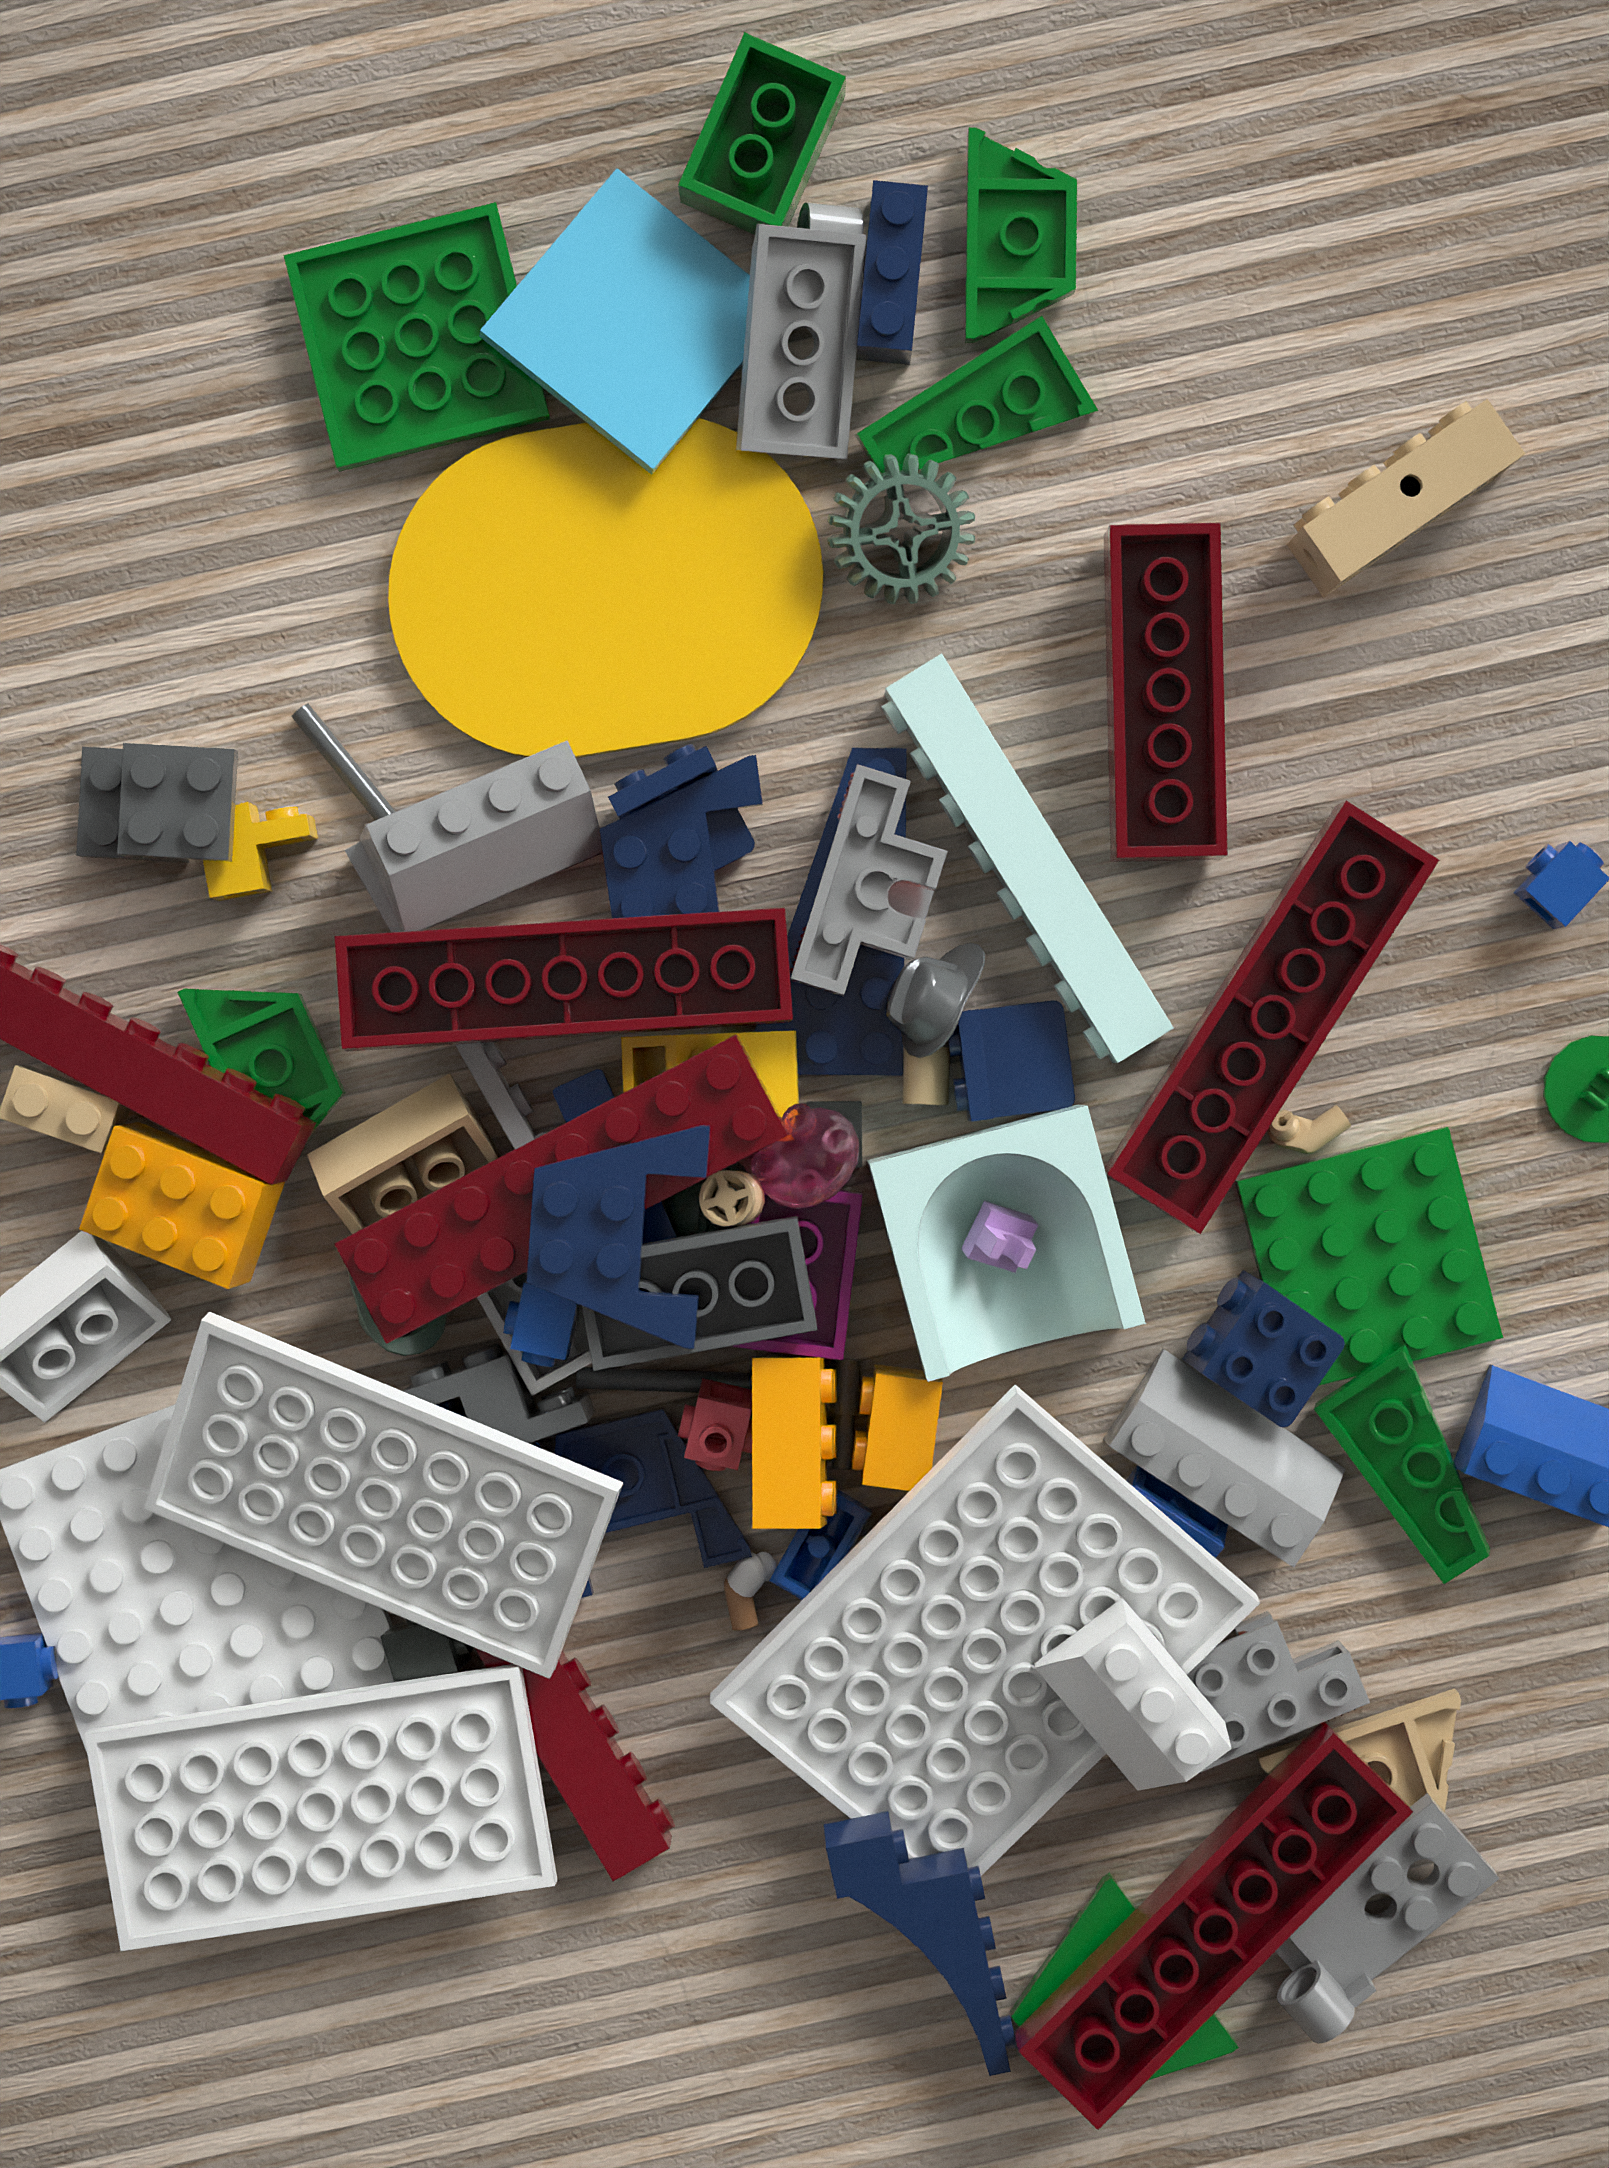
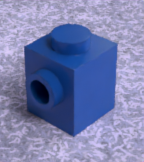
M1568 841L1553 848L1548 843L1526 865L1531 874L1513 893L1552 929L1566 927L1609 881V876L1600 869L1604 865L1603 860L1587 845L1579 842L1575 846L1571 841Z
M525 1281L520 1302L510 1301L505 1318L503 1333L513 1335L510 1349L523 1351L521 1361L540 1366L554 1367L555 1359L566 1360L570 1354L580 1304Z
M42 1633L0 1637V1700H4L5 1708H20L37 1704V1696L43 1695L53 1687V1679L58 1678L55 1646L47 1647Z

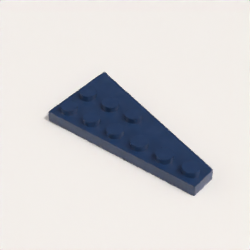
M852 748L787 935L793 1020L790 1023L762 1024L755 1027L754 1032L796 1031L798 1075L903 1076L902 1034L889 1020L886 1002L894 980L904 967V958L860 944L844 997L791 981V975L857 764L906 779L907 748ZM906 798L894 833L906 838Z

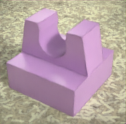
M984 1201L961 1249L969 1259L1015 1273L1018 1267L1028 1268L1036 1251L1032 1238L1038 1224L1031 1215Z

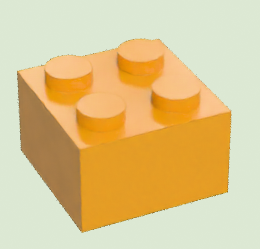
M874 1364L873 1377L862 1376L859 1414L868 1415L866 1431H855L852 1454V1469L861 1470L862 1485L910 1491L932 1469L943 1386L941 1378L927 1382L923 1370Z

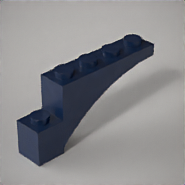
M888 1811L824 1824L826 1851L837 1899L850 1897L896 1927L917 1946L946 1979L965 2009L980 2042L989 2076L1011 2072L1007 2050L1016 2049L1017 2044L1011 2016L1000 2017L996 2001L1007 1999L1000 1965L989 1968L986 1951L995 1950L996 1945L990 1917L979 1918L975 1901L986 1899L979 1866L968 1868L964 1848L909 1859L903 1829L892 1830Z

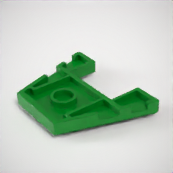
M1110 1872L1102 1877L1096 1886V1892L1084 1909L1077 1913L1062 1941L1053 1954L1048 1955L1010 2010L1011 2017L1018 2027L1137 1909ZM1214 2013L1148 2080L1230 2054L1239 2047L1235 2039Z

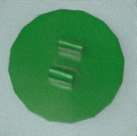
M1589 1035L1569 1042L1553 1056L1544 1075L1543 1098L1550 1117L1564 1133L1583 1142H1609V1036Z

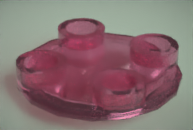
M802 1103L794 1104L782 1116V1120L790 1134L761 1149L754 1156L751 1169L753 1174L759 1179L763 1191L773 1201L782 1206L799 1209L817 1206L830 1199L850 1180L858 1162L859 1139L852 1123L839 1112L824 1108L811 1109L808 1105Z

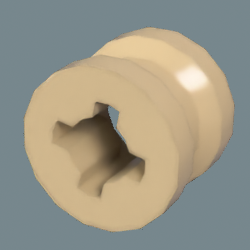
M718 1171L709 1176L702 1184L699 1202L704 1216L712 1223L720 1226H741L751 1223L760 1215L765 1203V1197L760 1182L752 1174L743 1171ZM742 1199L737 1209H735V1206L738 1204V1201Z

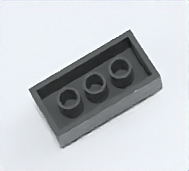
M797 1216L642 1244L640 1291L699 1295L694 1349L683 1348L582 1306L594 1371L817 1330V1321Z

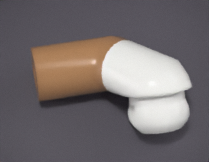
M752 1553V1557L738 1560L724 1581V1591L731 1626L734 1631L749 1629L759 1625L753 1596L763 1585L764 1581L770 1580L777 1567L774 1558L769 1553Z

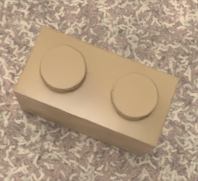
M15 1065L0 1107V1119L102 1154L105 1153L113 1127L126 1123L130 1109L83 1083L31 1065Z

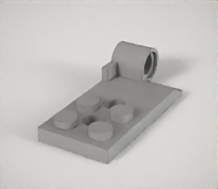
M805 202L799 213L797 228L756 224L751 254L736 450L847 459L866 235H863V214L860 208ZM800 326L808 329L814 339L812 352L801 360L795 358L788 349L790 333ZM797 382L807 389L809 404L801 414L792 415L784 407L783 395L788 386Z
M1428 1793L1410 1806L1413 1813L1275 1951L1293 1971L1280 1986L1277 1993V2001L1315 2043L1328 2042L1341 2034L1350 2024L1354 2016V2008L1376 1992L1372 1983L1375 1977L1499 1880L1494 1869ZM1422 1859L1434 1862V1869L1427 1878L1411 1880L1407 1877L1408 1869L1414 1862ZM1384 1893L1392 1897L1391 1904L1386 1911L1380 1914H1369L1364 1911L1366 1902L1373 1895Z

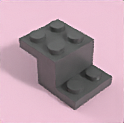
M123 743V749L82 747L76 856L189 863V859L232 862L238 751L224 748Z
M499 1343L468 1353V1356L462 1358L464 1366L451 1370L448 1361H444L416 1372L417 1374L410 1376L412 1384L403 1390L405 1393L434 1405L460 1396L468 1419L526 1443L588 1423L595 1412L589 1392L586 1391L575 1395L573 1387L564 1388L541 1397L542 1400L537 1402V1409L533 1396L507 1351L502 1352Z

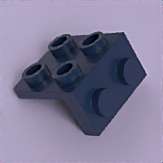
M688 744L665 756L663 760L666 767L647 776L644 769H641L617 781L614 785L618 792L608 796L619 819L718 771L717 765L707 746L696 751L693 744ZM738 809L707 813L714 872L753 851L755 847L754 839Z
M1051 1000L962 1011L953 1034L947 1040L950 1057H960L962 1078L953 1079L957 1112L966 1111L967 1120L973 1122L996 1117L1059 1110L1071 1107L1074 1104L1075 1092L1065 1013L1060 1002Z
M1242 1270L1238 1278L1231 1279L1222 1288L1217 1299L1218 1307L1207 1323L1200 1324L1192 1332L1186 1344L1187 1352L1182 1360L1279 1427L1285 1428L1294 1422L1342 1352L1345 1342L1343 1337L1265 1282Z

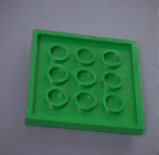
M496 202L283 255L336 468L339 472L551 419L543 387L479 337L481 328L517 287Z
M1444 1126L1235 1180L1260 1280L1337 1332L1344 1339L1345 1345L1342 1352L1318 1386L1358 1376L1403 1345H1406L1411 1360L1416 1361L1503 1338L1449 1127Z

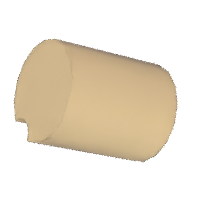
M941 1047L932 1055L923 1058L909 1055L904 1048L903 1104L949 1105V1048Z

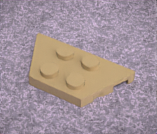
M1448 1690L1333 1728L1403 1798L1409 1807L1428 1793L1445 1813L1449 1788L1446 1782L1448 1769L1452 1766L1455 1743L1452 1740L1456 1712L1460 1710L1461 1698L1457 1690ZM1305 1738L1256 1754L1260 1766L1270 1774Z

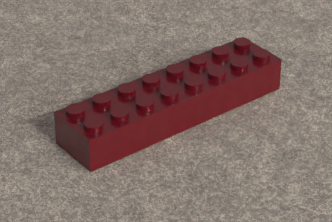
M1347 800L1336 805L1104 1167L1106 1176L1190 1230L1201 1234L1440 860Z
M785 908L334 936L341 1047L347 1052L790 1023L793 1020Z
M734 1035L334 1244L385 1343L388 1344L527 1271L534 1168L699 1125H710L707 1177L788 1136L790 1133L739 1035ZM647 1174L645 1209L705 1178Z
M1326 1722L1320 1723L1014 2032L1018 2052L1099 2130L1413 1813V1810Z

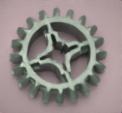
M888 454L884 456L883 461L885 473L880 474L876 465L868 461L863 464L864 472L869 479L866 483L863 484L860 479L852 474L846 478L847 484L856 491L851 499L842 493L834 495L833 500L847 509L845 515L835 513L828 515L827 522L835 527H843V533L834 534L828 537L827 541L828 545L832 548L846 547L847 550L839 554L834 559V563L839 569L855 564L846 578L852 586L860 584L868 577L864 588L866 596L874 598L880 592L882 586L885 585L884 598L887 603L895 604L899 598L900 588H903L907 601L914 604L919 599L918 585L922 584L924 590L934 597L939 594L938 586L934 581L935 577L940 575L942 579L950 584L956 580L955 574L946 568L951 560L959 565H967L969 558L956 550L958 543L974 544L975 536L968 532L960 531V525L970 524L975 521V514L971 511H956V508L963 505L969 499V496L964 490L947 494L956 481V477L952 473L947 472L934 481L939 468L937 462L928 460L920 473H918V457L914 454H907L903 462V468L899 470L896 457ZM903 484L917 485L926 489L937 502L941 513L933 515L928 513L914 514L909 504V498L904 495ZM886 489L887 496H884L885 510L882 516L877 521L865 524V527L859 528L862 514L869 502ZM900 512L904 514V520L910 524L913 522L918 524V526H913V529L904 533L905 541L902 542L903 547L899 545L900 540L893 535L887 536L884 534L889 532V529L898 526ZM938 531H942L940 543L934 554L923 565L916 568L915 563H918V548L921 542L927 537L937 535ZM861 545H889L892 549L894 560L898 562L899 573H889L874 568L866 559Z

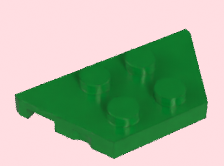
M968 127L965 343H975L1074 295L1076 290L1077 179L1056 168H1046L1040 165L1035 157L1017 148L1013 151L986 137V132L977 127Z
M188 988L177 992L204 1053L209 1057L208 1062L210 1066L222 1073H225L226 1069L230 1068L249 1076L257 1082L254 1090L273 1099L275 1094H279L301 1104L305 1108L302 1115L316 1122L310 1136L346 1093L302 994Z

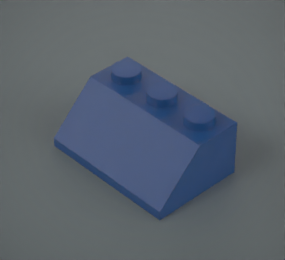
M1489 1365L1454 1458L1456 1468L1467 1475L1609 1527V1409Z

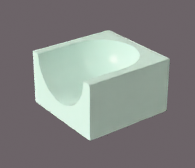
M1076 1104L1068 1108L1046 1112L867 1160L921 1366L927 1382L948 1377L952 1372L972 1363L1030 1345L1092 1331L1128 1329L1146 1324L1087 1105ZM984 1201L1031 1215L1037 1222L1038 1227L1032 1238L1036 1251L1027 1269L1018 1267L1014 1273L969 1259L962 1251L963 1243Z

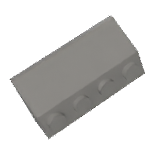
M568 740L365 825L359 838L402 932L423 931L603 853L600 828L591 790Z
M1164 1349L1161 1350L1103 1438L1109 1447L1293 1568L1324 1523L1345 1472L1344 1467L1283 1427H1279Z

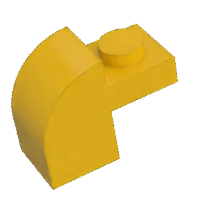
M250 802L235 805L232 862L203 860L209 898L223 901L273 892L265 849L318 839L314 817L308 814L299 815L298 807H284L266 811L267 821L260 822L256 805Z

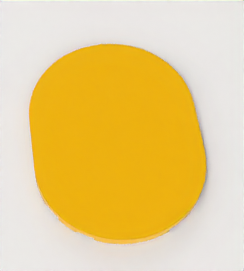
M698 418L652 475L588 423L526 432L504 437L483 445L449 466L430 484L409 513L399 534L389 574L388 604L394 640L402 662L412 681L425 699L453 726L474 740L515 756L529 757L568 740L575 758L686 741L727 729L746 719L781 690L802 661L818 622L823 594L822 553L815 524L803 497L787 473L771 456L764 452L736 450L737 432Z

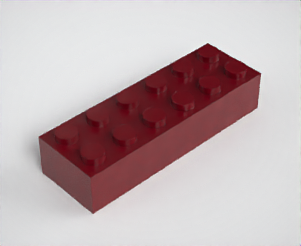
M1221 522L1109 525L1104 534L1110 862L1220 860L1228 856Z

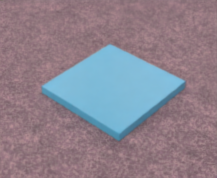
M616 168L481 328L479 337L652 475L743 365L750 275Z

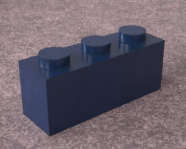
M873 180L856 360L910 365L928 185Z

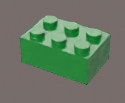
M744 32L679 181L680 203L754 235L756 233V224L789 227L844 101L846 76Z

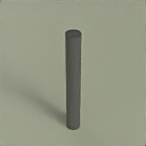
M309 703L299 708L292 715V718L373 819L376 821L395 813L396 811Z

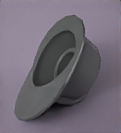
M966 943L959 945L947 952L939 960L927 956L914 959L902 968L894 980L886 1002L887 1016L893 1025L901 1031L903 1047L909 1055L917 1058L930 1056L940 1049L953 1034L964 1005L977 984L985 965V953L979 944Z

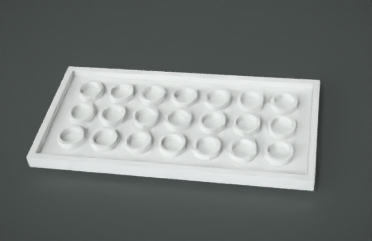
M209 1312L201 1320L143 1509L550 1679L558 1663L623 1482Z
M515 1664L89 1729L84 1734L120 1951L552 1887L557 1882L523 1669Z

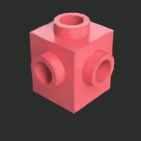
M702 1378L696 1407L685 1404L678 1437L688 1439L684 1458L695 1460L698 1466L707 1470L723 1471L726 1468L738 1470L742 1451L752 1454V1420L750 1419L752 1412V1389Z

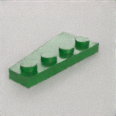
M1040 316L856 433L855 436L870 461L876 465L880 474L885 473L884 456L888 454L896 457L899 470L903 468L906 455L914 454L918 457V470H920L928 460L941 463L1099 410L1043 316Z
M1406 1345L1398 1348L1315 1404V1412L1443 1584H1446L1489 1557L1490 1547Z

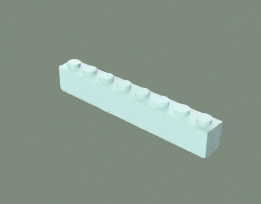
M941 653L886 687L884 695L888 702L881 706L884 714L897 734L906 730L915 743L917 749L910 754L916 766L927 781L935 776L946 794L939 799L944 811L955 827L964 823L975 842L968 845V848L984 874L993 869L1004 887L996 892L1001 903L1013 920L1022 916L1029 927L1032 935L1025 940L1030 950L1042 967L1050 962L1061 981L1055 984L1054 987L1070 1013L1079 1009L1090 1028L1083 1031V1034L1097 1057L1102 1059L1108 1055L1112 1063H1119L1174 1029L943 654Z

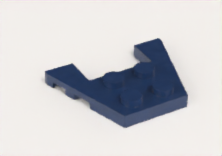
M756 755L747 756L622 819L600 828L612 919L720 912L707 813L763 805Z
M699 1125L534 1168L527 1283L683 1348L694 1349L699 1295L644 1292L639 1290L647 1174L707 1177L710 1125Z
M664 1407L557 1433L555 1455L623 1482L605 1533L690 1513L704 1568L752 1557L750 1544L703 1469L695 1463V1460L684 1458L687 1444L682 1437H678L679 1431ZM590 1575L581 1598L592 1596L594 1593Z

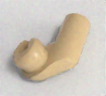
M1334 1105L1314 1120L1293 1115L1288 1110H1281L1268 1128V1134L1271 1140L1279 1147L1312 1154L1351 1128V1124L1337 1105Z

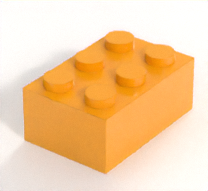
M140 1122L113 1127L79 1230L223 1288L230 1289L251 1282L285 1182L271 1185L196 1144Z
M752 1358V1529H820L827 1525V1516L837 1514V1481H827V1459L837 1458V1426L827 1425V1403H836L837 1373L836 1369H827V1360L825 1358Z

